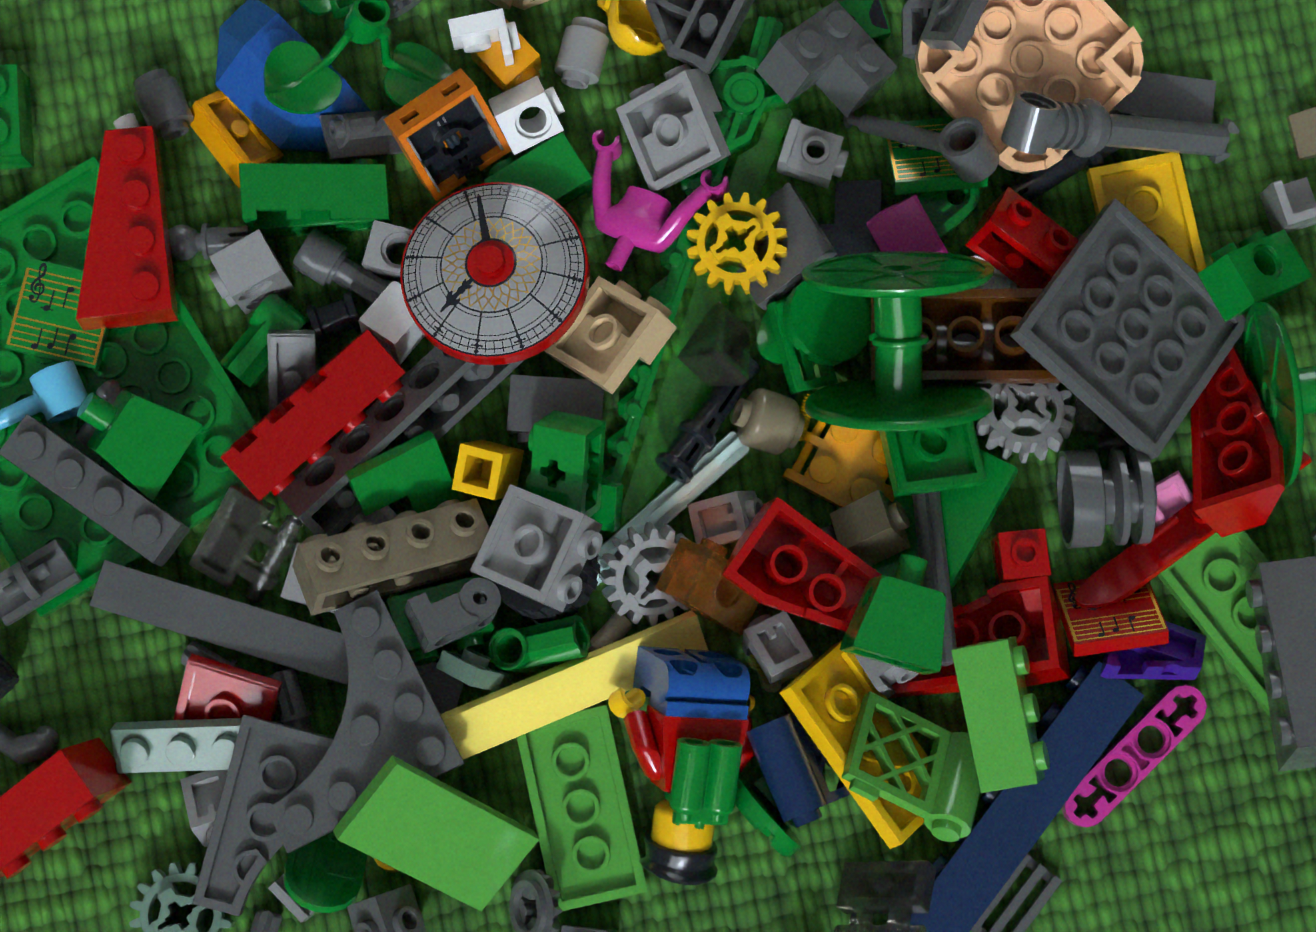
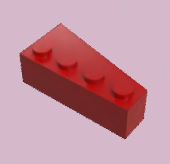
M152 125L105 130L76 315V320L84 331L178 321L160 145Z
M366 329L230 445L220 458L258 501L264 498L270 491L276 496L295 480L296 477L292 472L307 460L312 465L332 448L328 440L342 429L348 434L364 421L368 415L363 410L370 403L378 398L383 404L404 386L399 378L405 374V371L373 334Z
M100 737L60 749L0 796V879L3 876L10 879L32 863L29 857L40 849L44 852L59 843L68 835L66 830L77 822L80 824L95 815L103 808V803L132 783L125 773H117L115 758Z

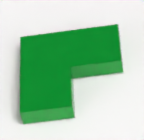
M430 430L345 472L359 508L365 516L405 496L411 511H416L417 513L435 509L438 505L448 500H460L457 491L452 490L453 481L437 440Z

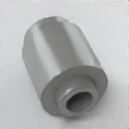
M575 17L572 19L571 25L565 28L554 69L562 77L561 82L576 89H586L588 85L598 83L609 44V38L606 36L608 28L602 22L588 17Z

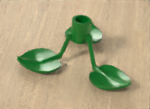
M298 0L304 9L311 14L325 15L332 12L336 19L346 16L344 20L345 32L322 60L317 50L304 42L287 41L276 46L270 52L264 65V95L273 105L295 114H313L327 109L336 101L342 89L341 78L328 66L350 41L356 44H370L377 38L380 39L382 64L390 69L383 80L384 89L391 101L399 108L454 73V71L435 52L418 43L402 42L395 47L392 58L390 57L388 37L391 34V30L385 26L390 17V7L386 0Z

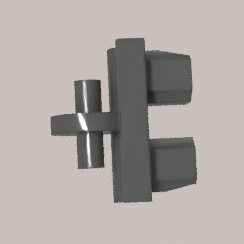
M54 539L0 573V617L6 626H10L83 581L58 540Z

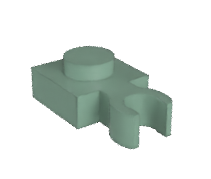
M464 648L462 654L443 650L435 667L469 686L497 691L511 685L515 676L514 673L503 671L493 663H489L491 658L469 648Z

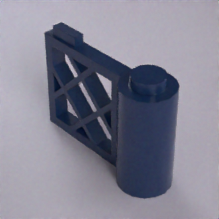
M794 713L746 732L783 823L792 819L797 828L823 817L819 807L850 795V792L840 778L836 790L829 791L822 772L824 764L828 766L830 764L816 744L807 739L803 727Z

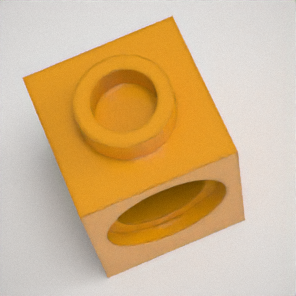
M519 32L518 37L521 49L512 51L514 65L505 66L500 41L492 42L491 47L484 51L470 53L472 60L502 92L535 76L540 77L538 72L542 68L540 54Z

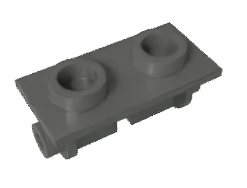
M398 109L320 115L319 119L330 160L402 154L403 151L383 120Z

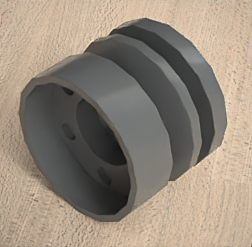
M1130 446L1127 448L1126 455L1124 456L1120 447H1112L1108 450L1105 469H1102L1094 449L1063 450L1059 453L1056 474L1057 507L1060 530L1067 549L1101 546L1106 525L1109 526L1116 546L1127 544L1130 536L1135 544L1151 542L1155 527L1157 491L1151 462L1147 454L1136 451Z

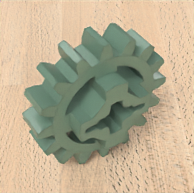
M179 862L170 863L168 876L162 870L155 869L151 872L155 884L151 885L143 882L137 886L139 891L145 895L144 899L130 902L131 908L140 911V918L130 921L129 925L134 928L142 927L143 932H221L222 928L235 926V921L225 917L224 912L213 910V922L208 931L204 921L207 909L209 908L196 906L187 916L189 925L185 921L166 925L174 919L173 916L179 911L176 904L180 907L193 905L194 895L184 893L175 882H189L197 885L200 875H198L199 863L191 862L185 873L182 872ZM156 898H158L161 908L158 919L153 922V905Z

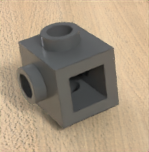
M411 884L373 896L347 907L354 932H427L423 915L418 907Z

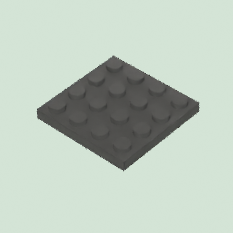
M1114 198L1102 208L1010 334V337L1136 451L1147 454L1149 459L1152 460L1160 455L1243 333L1246 318L1240 315L1225 322L1197 273L1122 203Z

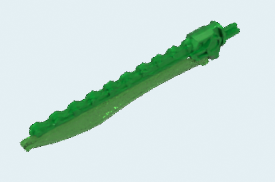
M758 17L747 56L742 55L739 59L721 60L710 74V81L722 107V111L715 114V117L731 155L680 181L681 191L685 192L687 196L701 185V174L707 169L712 171V182L709 186L714 187L720 184L728 158L750 146L763 113L770 111L771 113H769L758 144L738 156L729 183V193L733 202H740L743 193L747 192L750 197V205L755 206L757 204L784 132L793 114L789 104L798 101L802 95L800 94L786 104L756 71L776 41L781 38L784 23L776 21L774 17ZM707 202L696 213L707 216L709 214ZM745 215L730 216L733 220L744 222L752 219ZM694 217L686 224L679 238L664 252L659 253L660 264L665 267L669 274L649 289V296L661 302L672 312L668 318L672 323H674L695 260L689 259L687 249L697 245V243L687 238V230H699L700 228L695 222ZM714 228L707 251L717 241L718 232L716 228ZM736 236L730 237L728 239L730 248L735 247L741 252L745 239L739 240ZM727 265L722 270L736 273L737 267ZM709 272L698 276L652 418L643 414L666 344L650 365L640 359L637 360L629 371V379L632 378L638 384L637 388L617 402L618 414L623 417L627 424L607 439L608 454H612L616 459V463L603 472L602 480L621 483L636 435L645 436L622 506L621 519L624 521H629L637 514L667 477V474L657 466L655 462L658 453L665 452L678 434L677 426L679 423L694 416L710 390L718 381L730 295L725 293L724 282L720 281L714 288L708 287L707 279L710 274Z

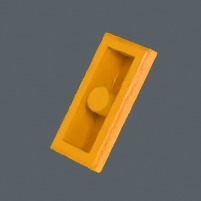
M220 90L193 103L191 112L194 120L190 126L238 188H240L239 163L276 164L284 157L282 151Z

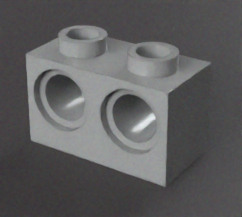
M259 229L209 256L216 269L209 273V276L220 296L226 300L229 307L237 304L246 315L256 310L261 302L273 292L281 296L294 289L275 252Z

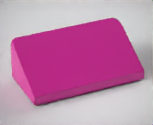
M916 194L880 211L867 221V227L881 252L926 251L948 253Z

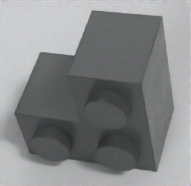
M835 0L779 38L756 71L786 104L816 84L847 117L875 97L898 66L841 4Z

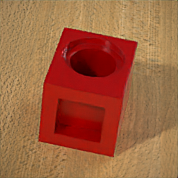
M1045 528L1000 532L991 540L996 585L1046 575L1049 577L1051 575Z

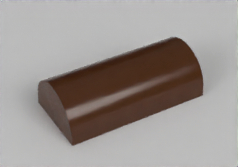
M1044 288L970 289L957 293L922 297V331L929 336V341L922 345L923 384L1061 383L1010 337V334ZM871 298V333H874V298ZM871 341V384H875V346H873Z

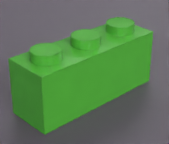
M1016 636L960 646L951 650L981 793L1038 784L1045 778L1044 770L1050 769V759L1045 741H1038L1034 722L1040 721V712L1035 694H1028L1024 675L1030 673V664L1025 646H1018Z

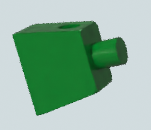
M124 389L119 393L113 404L92 392L84 399L77 412V417L96 428L87 446L132 487L152 501L202 426L198 421Z
M901 554L895 578L880 575L868 581L841 642V651L923 675L940 672L946 596L941 591L923 586L928 565L927 560L913 555Z

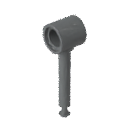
M853 112L846 117L844 115L843 117L846 128H851L852 125L858 126L860 132L941 152L958 178L964 182L975 183L988 178L999 164L997 149L982 124L972 117H961L951 121L944 127L941 133L867 114L862 115L860 118L856 117Z

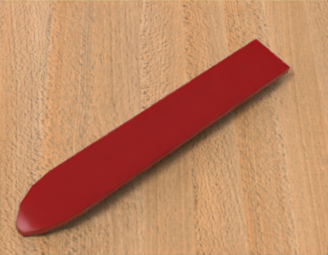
M1304 451L1300 470L1312 462L1311 457ZM1191 501L1154 528V534L1150 543L1132 544L1091 575L1078 588L1074 599L1083 608H1098L1118 603L1136 592L1216 533V531L1193 511V501Z

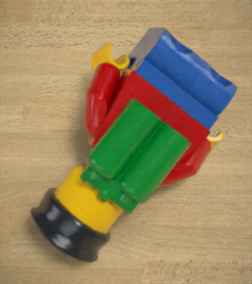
M638 646L633 689L625 695V690L620 687L608 699V705L613 714L624 718L630 745L644 775L664 791L665 800L660 801L654 808L652 828L646 830L644 834L645 854L639 862L645 869L659 878L681 885H700L716 877L718 869L714 864L718 849L713 841L715 825H727L728 816L735 808L739 775L754 756V751L746 735V732L753 729L752 719L749 716L755 706V699L749 694L750 674L746 665L724 651L685 649L683 652L677 648ZM646 697H650V705H647V711L640 710L646 701Z

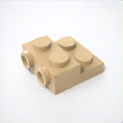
M598 276L589 288L584 305L575 322L557 342L544 351L554 360L613 395L637 360L640 359L650 365L677 327L668 319L672 312L655 298L649 296L644 302L640 299L642 295L626 282L619 280L614 285Z

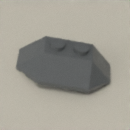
M646 0L645 5L667 56L710 74L729 52L754 0Z

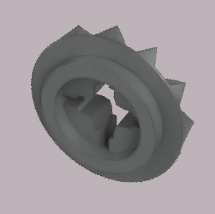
M541 869L523 871L518 875L513 884L509 911L515 932L560 931L558 914L563 912L558 907L560 891L553 889L554 880L552 876L544 875Z

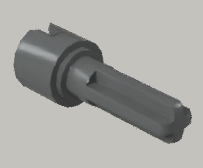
M314 228L299 249L292 268L322 286H325L327 283L331 285L335 282L368 303L373 304L390 283L348 258L349 253L346 252L347 246Z

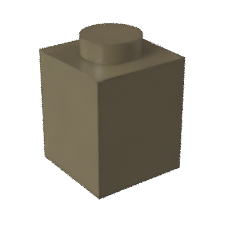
M879 489L830 513L837 541L870 566L911 547L905 530L910 527V521L904 508L898 501L892 503Z

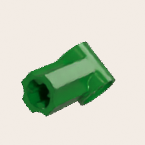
M273 292L261 302L250 318L249 325L251 326L220 362L223 367L252 390L268 371V330H309L311 326L310 320L276 292Z
M578 615L520 629L503 628L492 636L488 646V654L491 662L502 670L531 674L540 667L588 657V649L591 646L589 631L585 627L582 617ZM521 641L522 653L520 658L515 661L513 649L515 644Z

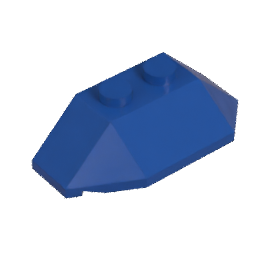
M247 0L219 27L215 85L280 150L328 152L319 119L320 115L367 112L371 110L331 65L328 67L336 72L342 80V89L336 101L327 109L313 114H295L282 110L269 102L264 95L263 71L270 52L276 46L287 41L309 43L277 12L260 0Z

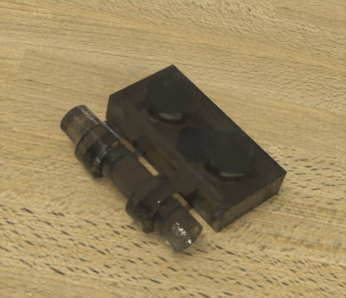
M236 482L229 487L189 565L228 589L235 584L239 575L250 581L244 593L245 596L253 602L260 603L267 590L274 589L280 577L278 570L286 555H292L297 542L299 543L297 535L303 526V522L293 515H287L280 528L273 526L268 521L276 506L263 498L258 501L250 490ZM258 540L269 546L261 563L249 557Z
M929 861L845 862L836 907L845 914H851L849 925H837L834 932H927L924 925H910L912 914L929 913L937 868ZM874 914H888L887 925H873Z

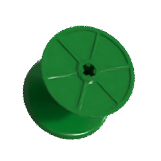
M885 251L827 258L811 263L803 268L802 277L805 282L818 290L839 295L874 298L875 332L871 333L868 337L872 341L873 346H875V384H871V378H863L823 387L807 398L805 402L806 413L812 418L827 424L876 431H914L945 428L969 423L991 413L994 409L993 398L988 392L975 385L923 384L922 345L929 341V336L922 331V297L957 293L979 287L988 282L993 276V265L982 259L952 253Z
M1255 302L1250 307L1245 321L1242 362L1283 447L1285 488H1288L1296 480L1302 462L1304 415L1316 414V366L1297 367L1293 346L1280 315L1270 304Z

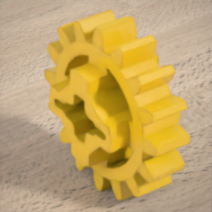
M728 192L724 193V205L718 207L710 199L707 201L709 214L704 216L703 214L695 213L693 216L700 228L699 230H687L688 240L697 243L696 246L687 249L689 259H701L694 267L697 276L707 272L710 273L707 279L708 287L714 288L720 281L724 282L725 293L731 295L734 286L741 285L742 290L747 295L751 292L750 283L753 281H757L764 288L768 286L765 276L767 271L778 275L781 272V267L775 261V258L787 257L788 251L786 247L777 244V242L788 238L786 228H774L781 220L780 214L776 211L766 215L767 201L762 198L753 206L750 205L749 193L744 192L740 202H733ZM745 215L752 219L744 222L733 220L730 216ZM714 226L718 232L717 241L707 251V238ZM732 236H736L739 240L745 239L746 249L739 252L735 247L730 248L728 239ZM768 236V249L763 260L760 261L756 254L757 247ZM727 265L742 267L745 272L731 273L722 269Z

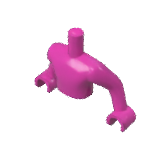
M597 130L593 133L592 142L597 155L592 180L595 226L600 232L617 239L606 261V265L615 271L621 272L634 246L655 253L664 252L672 245L689 220L707 200L711 199L713 202H721L724 199V193L730 192L728 176L723 178L720 185L709 186L712 182V171L707 169L701 174V185L683 200L668 218L667 216L672 207L671 203L654 192L636 186H629L619 203L612 206V163L622 154L621 140L619 136H616L611 145L602 146L605 141L604 131Z

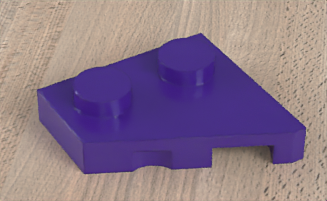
M1165 621L1169 630V644L1104 653L1100 676L1106 679L1195 680L1202 668L1207 636Z

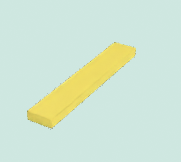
M691 610L589 652L588 657L567 661L440 715L464 760L605 701L620 687L625 692L633 689L638 646L677 648L683 652L685 649L708 650L698 617Z

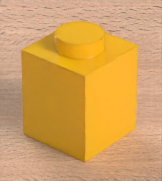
M486 440L460 443L452 490L491 500L504 498L510 484L516 487L518 485L524 450Z

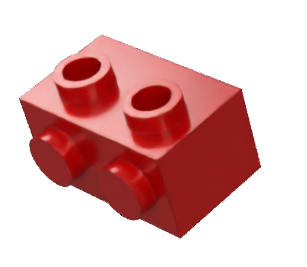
M1008 187L984 212L965 246L985 259L1021 288H1045L1079 240L1037 209L1028 200Z

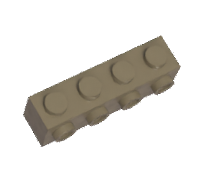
M477 498L460 502L458 499H452L441 503L435 509L421 513L405 511L396 515L390 521L374 525L371 522L359 523L348 529L347 532L332 536L327 534L313 535L305 539L301 544H298L292 567L312 616L341 608L375 590H378L382 597L471 573V567L489 531V526Z

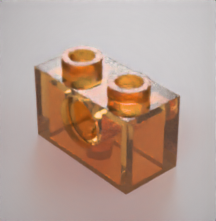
M681 537L655 588L706 620L743 636L744 630L747 628L759 602L721 575L729 560L724 558L728 550L706 538H702L701 542L697 544Z

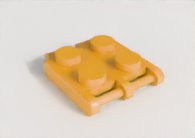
M818 420L812 432L806 431L802 439L805 445L792 469L786 468L782 476L838 508H842L878 489L891 502L895 499L892 486L885 483L889 473L880 434L876 430H862L831 425L824 439H822L820 435L827 423ZM813 448H816L817 452L803 476L800 472Z

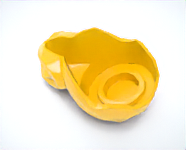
M597 0L598 7L607 13L609 33L620 49L631 55L639 56L653 55L664 50V46L645 5L646 0Z

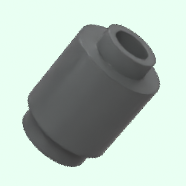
M161 68L149 71L134 81L133 85L136 89L134 98L147 126H153L157 138L163 137L165 141H171L182 137L189 131L188 126L193 122L194 116L177 79L170 76L167 69Z

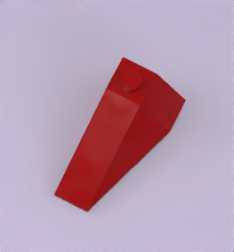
M1234 345L1191 408L1193 511L1221 537L1264 525L1285 489L1283 447Z
M776 497L763 504L737 541L721 575L760 604L846 632L868 581L882 574L782 499Z
M1048 575L1000 583L987 590L986 595L964 606L960 604L953 608L957 648L1016 636L1018 646H1025L1029 658L1030 673L1024 675L1026 686L1071 679L1065 633ZM954 663L949 666H941L940 672L927 675L919 673L905 683L899 684L895 682L891 686L896 693L889 698L960 692Z

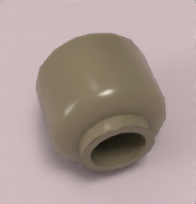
M765 388L754 390L747 399L740 398L732 414V424L737 426V436L741 443L771 455H778L787 448H794L802 435L805 422L804 415L800 413L797 401Z

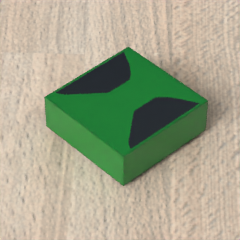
M881 0L839 1L841 6L874 41L890 37L891 31Z

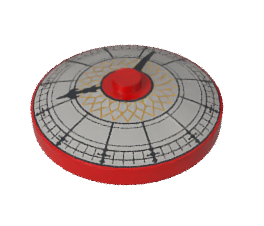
M508 182L473 185L452 193L434 205L412 231L404 249L400 269L403 298L413 321L421 333L444 353L456 359L480 365H504L522 361L541 353L557 342L569 330L581 312L586 300L590 280V264L582 234L571 215L557 201L545 193L525 185Z

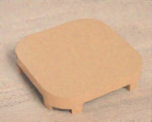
M989 0L964 51L931 49L920 39L915 55L918 78L937 103L954 120L961 117L977 119L999 153V165L1006 170L1024 174L1048 169L1062 160V157L1069 150L1047 148L1046 153L1035 155L1011 148L1001 140L1016 92H1035L1055 101L1065 103H1078L1082 99L1092 98L1099 101L1109 113L1126 95L1132 93L1142 78L1140 75L1144 62L1141 47L1143 40L1135 27H1129L1104 0Z

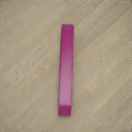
M1188 685L1172 687L1166 691L1094 763L1062 806V813L1067 821L1080 827H1091L1101 822L1201 722L1207 708L1202 693L1195 687ZM1175 696L1180 699L1189 696L1193 700L1189 706L1193 714L1191 717L1180 715L1170 724L1178 729L1177 733L1173 735L1169 726L1156 718L1155 715L1160 711L1163 718L1169 717L1177 708L1176 703L1173 701ZM1146 726H1153L1162 734V746L1155 753H1146L1138 744V734ZM1113 759H1121L1129 767V779L1122 786H1113L1105 778V767ZM1094 777L1100 788L1112 794V798L1107 802L1104 795H1099L1091 804L1094 814L1091 817L1087 814H1081L1077 817L1074 811L1078 805L1073 799L1076 795L1088 797L1097 789L1089 784V781Z

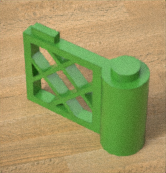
M871 691L865 694L841 777L850 782L849 790L873 802L878 797H881L924 818L925 826L939 840L955 842L959 838L967 837L972 830L980 795V786L969 733L950 732ZM874 711L887 717L894 734L880 738L872 722ZM918 732L933 740L930 756L921 759L910 734ZM895 740L899 741L909 762L908 765L895 769L884 746ZM870 750L873 751L884 775L875 777L859 769L863 753ZM913 770L922 788L919 798L907 793L899 775Z

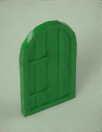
M332 831L288 854V858L284 863V886L289 896L301 907L320 913H333L344 910L355 901L363 885V875L368 855L337 840Z

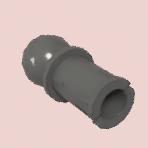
M204 223L201 233H197L196 230L188 225H176L169 229L171 256L175 260L185 261L192 259L198 251H202L204 259L210 260L209 256L252 232L247 225L211 227L209 223Z

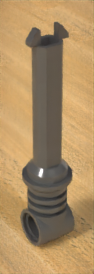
M1018 91L1015 94L1001 140L1011 148L1035 155L1044 154L1047 148L1072 150L1075 155L1087 158L1094 156L1098 151L1107 146L1210 156V161L1218 164L1231 155L1226 150L1230 139L1229 133L1239 134L1240 130L1229 118H1225L1221 125L1110 114L1099 101L1092 98L1082 99L1078 103H1065L1055 101L1035 92Z

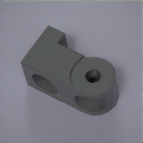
M475 578L465 583L459 593H455L432 604L426 593L408 599L404 614L423 653L426 654L489 625L500 607L501 595L498 587L490 580Z

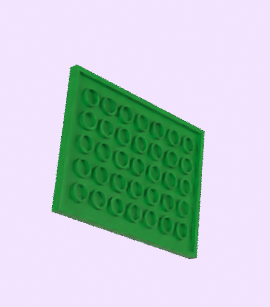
M95 156L0 211V409L33 395V387L29 378L46 367L60 363L10 351L4 348L28 258L79 270L84 269L100 165ZM175 288L178 321L111 328L99 370L95 371L77 366L76 368L88 395L92 392L96 394L97 389L104 382L114 379L118 381L121 388H127L131 393L182 413L202 424L198 433L152 501L192 529L251 493L220 457L230 445L257 422ZM42 412L31 416L129 484L94 451L84 446L77 439L75 432L85 421L75 416L62 422L49 424ZM20 422L0 430V449ZM0 454V550L10 567L56 539L60 542L83 580L37 608L36 610L40 617L45 618L96 587L104 560L129 567L144 558Z

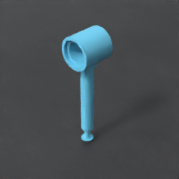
M73 361L57 363L33 374L29 378L33 387V395L0 409V430L22 421L26 414L33 416L42 412L49 424L62 422L77 416L78 409L88 394Z

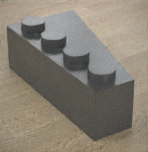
M1316 557L1258 563L1250 580L1246 581V597L1249 607L1255 610L1257 623L1255 627V640L1257 649L1262 657L1278 772L1316 767Z

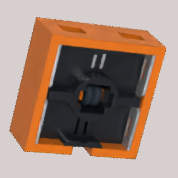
M462 68L383 119L419 180L435 201L466 182L465 175L478 167L482 171L512 151L477 86Z

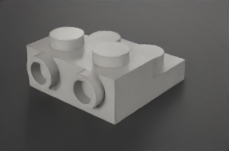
M688 64L675 67L664 74L666 81L657 86L652 83L635 89L629 94L631 100L616 108L649 191L654 193L661 192L731 155L715 117V114L722 111V107L710 78L706 72L701 71L699 68L691 69Z
M510 484L470 571L563 613L566 604L575 602L581 593L582 579L579 576L586 560L595 558L602 547L603 539L599 533L602 524L583 513Z

